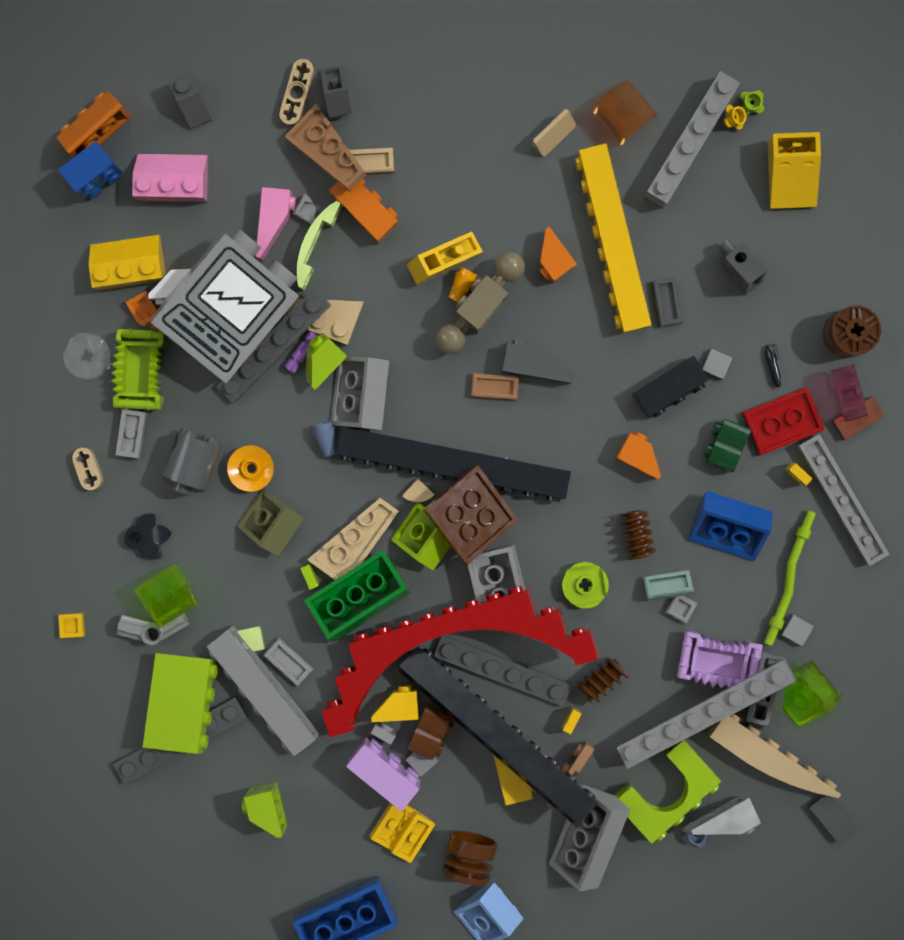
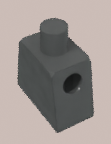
M728 239L720 245L719 250L725 256L723 267L745 295L764 281L768 269L745 244H741L736 248L731 240Z

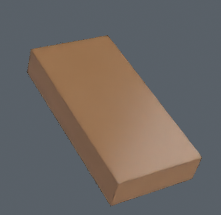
M473 373L471 397L517 400L519 376Z

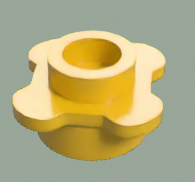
M730 104L725 107V126L741 130L747 118L745 110L740 106L733 107Z

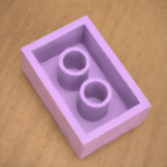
M366 737L350 756L346 767L402 812L420 789V779L418 778L420 775L411 767L406 769L401 765V759L394 753L388 754L382 749L383 745L375 738L370 740Z

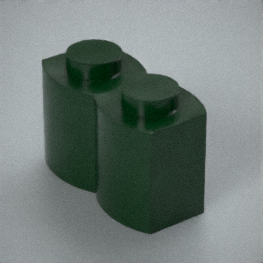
M723 419L721 423L717 422L712 435H715L713 444L708 443L703 455L707 457L705 463L733 473L751 429L727 419Z

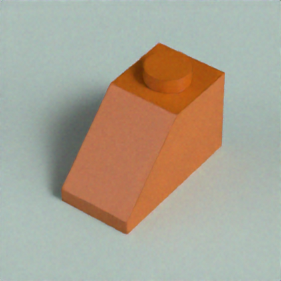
M549 226L544 232L539 263L541 269H539V272L546 281L550 279L554 283L575 268L577 264Z
M635 431L634 435L628 433L615 458L654 479H659L661 476L652 445L646 441L648 437Z

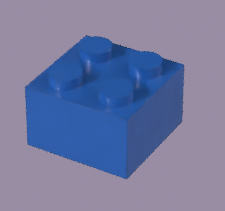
M96 141L58 169L75 193L85 200L96 198L102 192L101 189L117 182L120 178L119 175L123 173L109 153Z

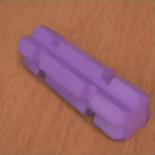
M309 331L305 336L306 340L300 343L292 355L293 358L289 359L285 364V368L290 372L296 373L300 368L299 364L305 361L306 349L309 347L310 341L317 336L314 332Z

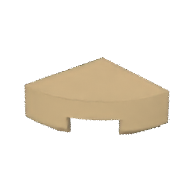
M417 479L402 496L412 502H423L435 494Z

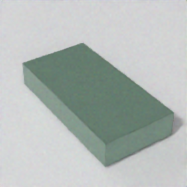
M689 570L643 577L647 601L694 594Z

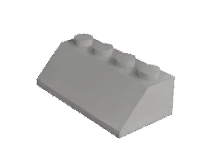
M580 785V787L590 790L596 797L594 800L598 803L577 828L566 819L549 865L579 892L599 887L630 812V808L616 796L586 785Z

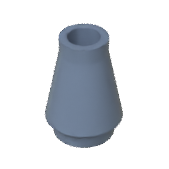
M331 421L314 425L312 433L324 457L335 455L337 451L335 426H332Z

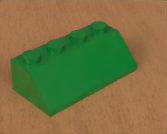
M382 550L304 601L326 638L334 643L412 592L388 555Z

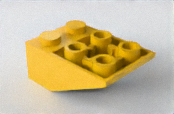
M820 132L772 134L767 139L770 209L817 207L821 161Z

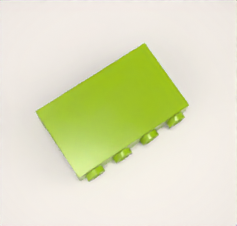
M155 653L142 748L203 754L204 749L206 750L209 741L206 730L207 726H210L212 719L209 707L210 702H213L215 696V689L212 688L213 679H216L218 673V665H215L216 661Z

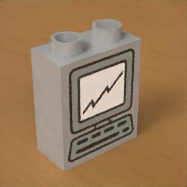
M240 229L232 238L221 232L150 317L153 325L225 383L229 381L299 297L290 289L298 278L277 260L269 269L265 268L254 258L261 247Z

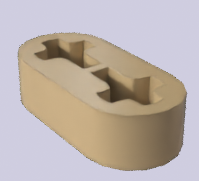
M89 448L75 450L72 460L80 484L86 490H97L103 484V476L94 452ZM81 452L89 455V458L86 460L87 468L84 462H79L78 458L82 456ZM88 470L91 476L97 477V480L94 481V486L86 482L89 479Z

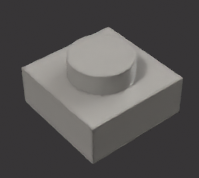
M376 722L371 731V734L390 745L396 737V732L393 731L394 727L386 722L381 724Z

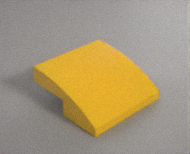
M389 803L369 837L371 840L390 849L394 855L411 863L434 828L435 822L409 805L401 812L392 803Z

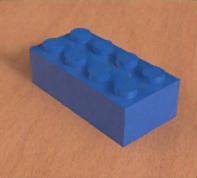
M378 876L295 914L292 923L300 940H368L398 926V916Z

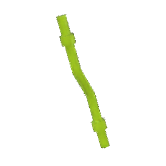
M807 510L801 527H798L795 534L797 538L786 566L784 593L775 615L771 616L768 624L770 628L764 643L773 646L779 629L782 630L785 621L783 618L794 591L796 564L805 541L809 540L812 532L810 529L816 513Z

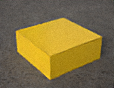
M790 463L785 468V471L802 486H807L812 480L796 463Z
M84 613L58 615L60 638L85 636Z
M571 706L561 726L563 731L572 734L582 714L579 709Z

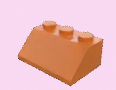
M107 91L106 93L99 94L94 99V104L88 109L81 110L76 116L77 119L71 125H65L59 131V135L56 138L65 150L75 157L95 141L101 145L132 116Z

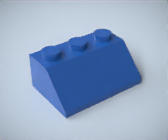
M706 491L698 507L689 535V541L755 561L771 533L773 512Z

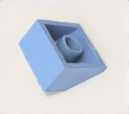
M495 882L478 890L453 911L476 940L505 939L512 934L524 919Z

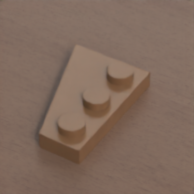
M587 741L583 745L579 743L572 752L574 758L569 764L566 762L560 770L564 774L568 772L572 776H577L594 751V747ZM546 801V806L555 811V808Z

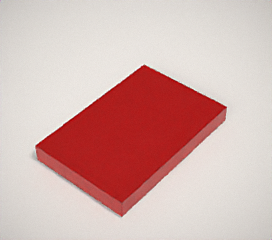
M808 387L742 412L747 428L751 429L750 435L759 456L825 430Z

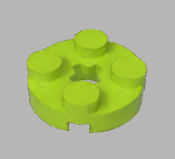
M587 561L573 564L565 571L562 579L564 596L571 604L579 608L597 606L602 602L609 589L606 573L598 565ZM584 578L592 583V586L588 587V591L579 588V583H582Z

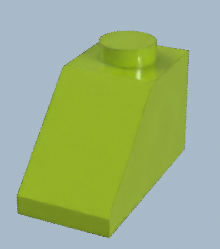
M323 332L315 336L306 349V381L314 390L347 357Z

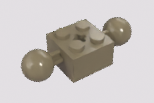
M514 252L503 253L495 263L496 274L492 279L486 275L484 279L479 277L471 286L470 291L472 293L470 296L466 297L464 295L456 305V316L459 319L454 325H445L438 330L436 345L440 351L445 354H456L465 345L464 333L469 327L477 334L508 297V292L502 287L506 282L517 281L524 274L525 263L520 255Z

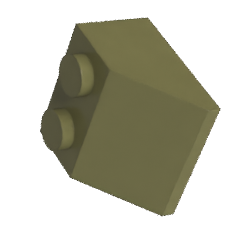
M263 488L237 527L257 545L279 556L305 518Z

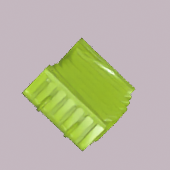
M117 329L116 341L120 345L114 347L119 353L113 355L118 361L111 364L116 368L112 372L116 378L111 382L117 385L112 390L118 394L113 396V407L125 408L126 410L133 408L146 409L147 411L161 410L164 397L158 393L162 388L157 386L161 383L157 378L162 375L157 371L162 368L159 363L163 361L160 357L164 356L161 350L167 347L166 335L162 331H153L152 329Z

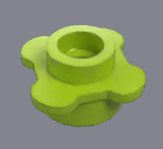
M757 90L756 92L749 93L745 91L740 95L743 103L742 108L745 110L746 115L751 112L760 114L764 111V106L762 105L763 93Z

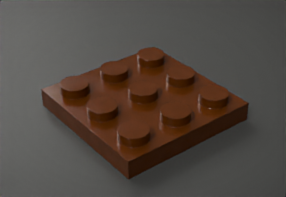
M474 465L423 509L464 565L471 563L518 521V518L478 465Z

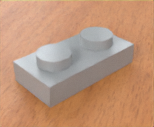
M122 409L115 455L140 459L147 417L146 412Z

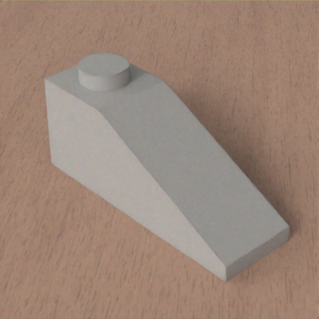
M738 796L686 825L682 830L692 835H747L755 830L754 827L761 824L750 798Z

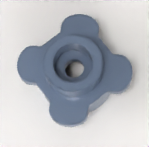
M686 833L683 836L686 844L692 843L699 848L704 847L706 844L707 835L694 836Z

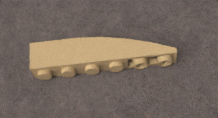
M732 714L713 724L706 733L710 738L743 761L771 777L814 793L835 798L841 796L836 790L837 785L828 778L824 780L816 776L818 772L807 764L805 767H802L797 763L799 758L789 751L786 754L779 751V744L770 738L765 741L759 737L761 732L750 724L746 728L740 723L742 719L736 714Z

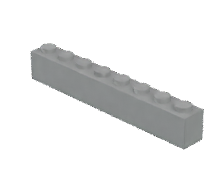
M783 658L621 743L617 750L628 769L796 682V677L786 659Z

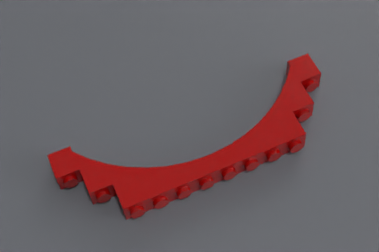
M517 586L509 589V594L500 596V592L486 596L487 600L478 603L477 599L465 602V607L460 609L451 606L442 609V614L434 616L432 612L420 616V621L412 623L411 619L399 622L397 623V628L390 629L389 626L376 629V634L368 636L367 632L356 635L354 640L348 644L356 669H354V666L343 668L340 670L341 673L335 677L342 702L340 699L332 700L322 710L329 737L351 732L357 727L355 719L361 704L379 676L397 658L421 643L445 634L460 631L500 630L521 634L548 644L573 659L575 666L598 660L600 657L592 629L585 630V627H579L571 630L572 634L569 635L560 608L554 610L553 606L546 607L540 610V614H537L530 589H523L522 586Z

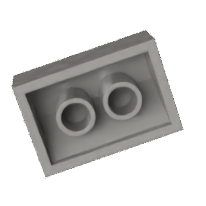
M347 356L336 368L331 415L332 425L382 430L389 368L388 360Z
M515 544L482 552L468 564L478 603L486 601V596L500 592V596L509 594V589L517 586H522L525 589Z

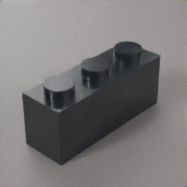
M692 356L635 391L632 395L646 417L653 415L656 418L666 412L665 406L670 403L675 406L686 399L684 395L691 390L695 394L705 388L704 382L708 381L709 378L696 357Z

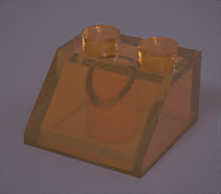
M628 79L614 87L596 102L592 110L621 145L625 144L658 115Z

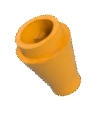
M461 267L459 271H456L448 297L459 302L470 291L477 275Z

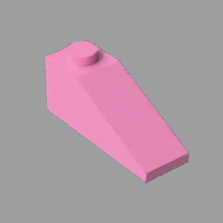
M262 187L257 244L261 249L256 254L258 260H264L288 222L291 211H295L296 197H292L291 190Z

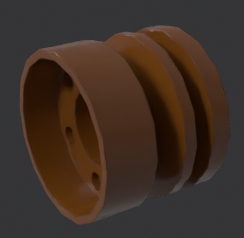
M860 305L849 306L833 313L826 320L823 328V340L827 348L835 355L841 357H854L872 350L879 342L881 336V323L877 315L869 308ZM858 328L859 332L852 334L851 329Z
M468 831L450 832L447 849L454 854L445 856L444 862L446 864L443 865L442 874L464 884H489V873L492 872V866L485 861L495 859L498 843L494 839Z

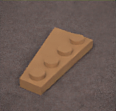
M317 104L284 136L290 144L349 192L366 176L362 167Z

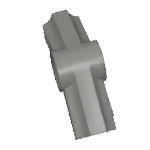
M180 607L154 622L122 615L117 627V635L143 641L148 645H155L188 626L189 622ZM150 628L158 630V639H152L149 636Z

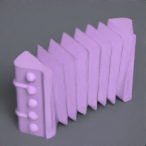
M685 631L684 639L681 643L680 661L678 663V678L687 680L693 678L696 683L700 680L703 685L708 682L712 688L717 684L722 689L724 686L728 688L758 672L760 659L762 658V644L746 641L744 644L740 641L737 644L731 641L729 644L726 640L722 643L720 640L717 639L715 641L712 637L709 638L706 635L702 638L699 633L694 631Z

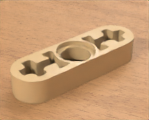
M299 59L294 63L281 105L280 119L288 127H294L302 118L314 77L313 65L307 59ZM304 65H306L309 73H304L302 79L303 82H307L306 85L299 82L300 72L298 68L302 69ZM294 87L303 89L304 93L301 98L294 99L291 97L290 93ZM288 101L295 104L293 112L296 118L293 117L290 121L284 115L289 113L292 107L291 104H287Z

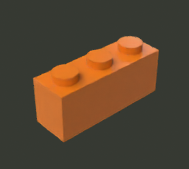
M364 179L351 192L337 182L329 189L330 194L341 203L347 212L378 243L399 225L396 219L398 217L396 212L390 206L385 208L380 203L382 198L373 189L369 192L365 188L364 184L366 182Z

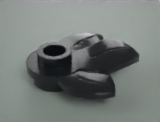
M153 513L140 516L135 526L129 528L124 537L128 547L138 549L141 556L147 559L162 558L159 545L166 542L172 534L165 526L155 524L156 517ZM135 533H138L141 536L139 542H136L133 539V535Z

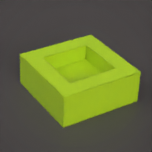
M311 563L300 568L309 590L320 585Z

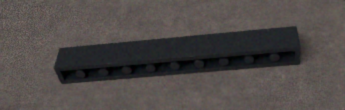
M342 426L336 454L341 455L340 460L354 462L355 458L364 459L363 464L376 467L378 462L387 464L386 469L400 471V467L410 468L409 473L423 476V471L432 473V478L446 480V476L455 477V482L474 465H478L492 485L501 486L500 491L514 493V490L518 489L524 491V496L537 498V494L547 495L546 500L560 502V498L566 499L571 471Z
M417 646L399 666V672L577 828L597 805L598 802L594 800L596 798L595 795L587 788L582 789L576 784V778L570 773L566 772L564 774L558 768L559 764L550 756L546 758L540 753L541 749L536 743L531 740L529 742L525 740L520 729L514 725L509 726L504 721L505 717L498 710L494 709L492 711L486 706L487 701L479 694L474 695L468 690L470 687L465 681L460 678L458 680L451 675L452 671L445 664L441 663L439 665L433 659L434 655L428 649L424 648L422 650Z

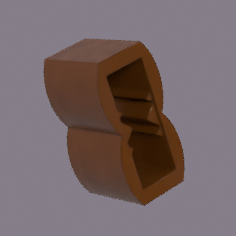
M426 705L407 749L431 760L435 756L439 757L444 747V744L441 743L444 734L449 736L454 725L451 722V717Z

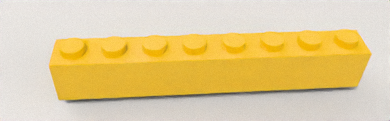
M607 143L581 149L577 154L578 157L575 158L577 171L582 172L581 188L583 194L588 196L589 203H586L587 213L589 217L593 216L595 225L592 226V233L594 239L599 240L600 248H597L600 262L604 261L606 270L603 271L605 284H610L611 293L608 296L611 307L615 306L617 316H614L617 330L621 329L622 334L648 328L651 326V321Z

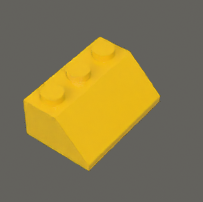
M160 235L90 245L88 264L92 288L97 291L156 283L166 276Z

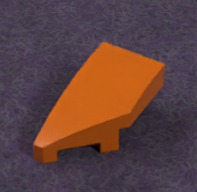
M147 290L125 301L139 325L161 331L150 321V317L157 309L153 301L149 299Z

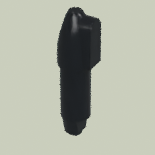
M769 344L766 345V361L769 365L772 381L779 388L781 386L780 379H782L777 362L779 355L776 345Z

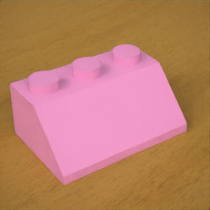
M137 155L133 170L132 196L137 201L207 202L208 155Z

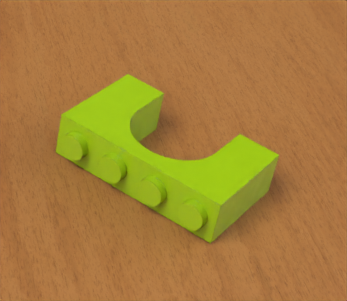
M685 740L664 750V753L684 776V791L675 803L664 807L654 806L648 803L630 782L614 795L630 808L627 817L651 844L654 841L659 842L667 834L666 831L672 825L677 826L685 818L684 815L689 810L693 811L698 808L702 803L701 799L707 794L712 795L719 788L718 784L721 782Z

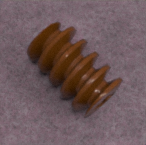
M634 510L619 514L627 517L621 521V524L628 525V528L622 532L630 534V537L625 539L624 542L632 544V546L626 549V552L634 554L628 560L646 558L655 553L656 548L649 547V545L654 543V539L647 538L653 531L645 528L651 524V521L643 519L649 515V512Z
M606 657L607 666L599 663L600 672L592 669L593 678L585 675L586 684L580 681L577 682L578 688L592 705V699L597 702L601 701L599 693L608 696L607 687L613 691L615 690L614 681L620 685L622 684L621 675L626 678L630 677L615 658L611 660Z

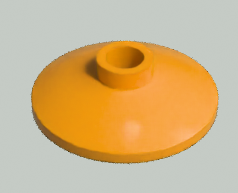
M247 445L240 447L231 455L227 465V472L231 482L237 488L247 492H254L263 489L269 484L274 474V463L266 450L258 446ZM250 464H254L256 467L254 473L248 471Z

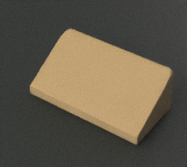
M564 109L533 139L532 147L542 157L551 152L576 127V123L568 109Z

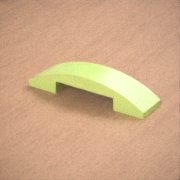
M335 201L323 210L312 223L304 237L297 261V283L301 290L305 291L314 271L311 266L306 264L324 224L333 228L341 211L342 205L338 201Z

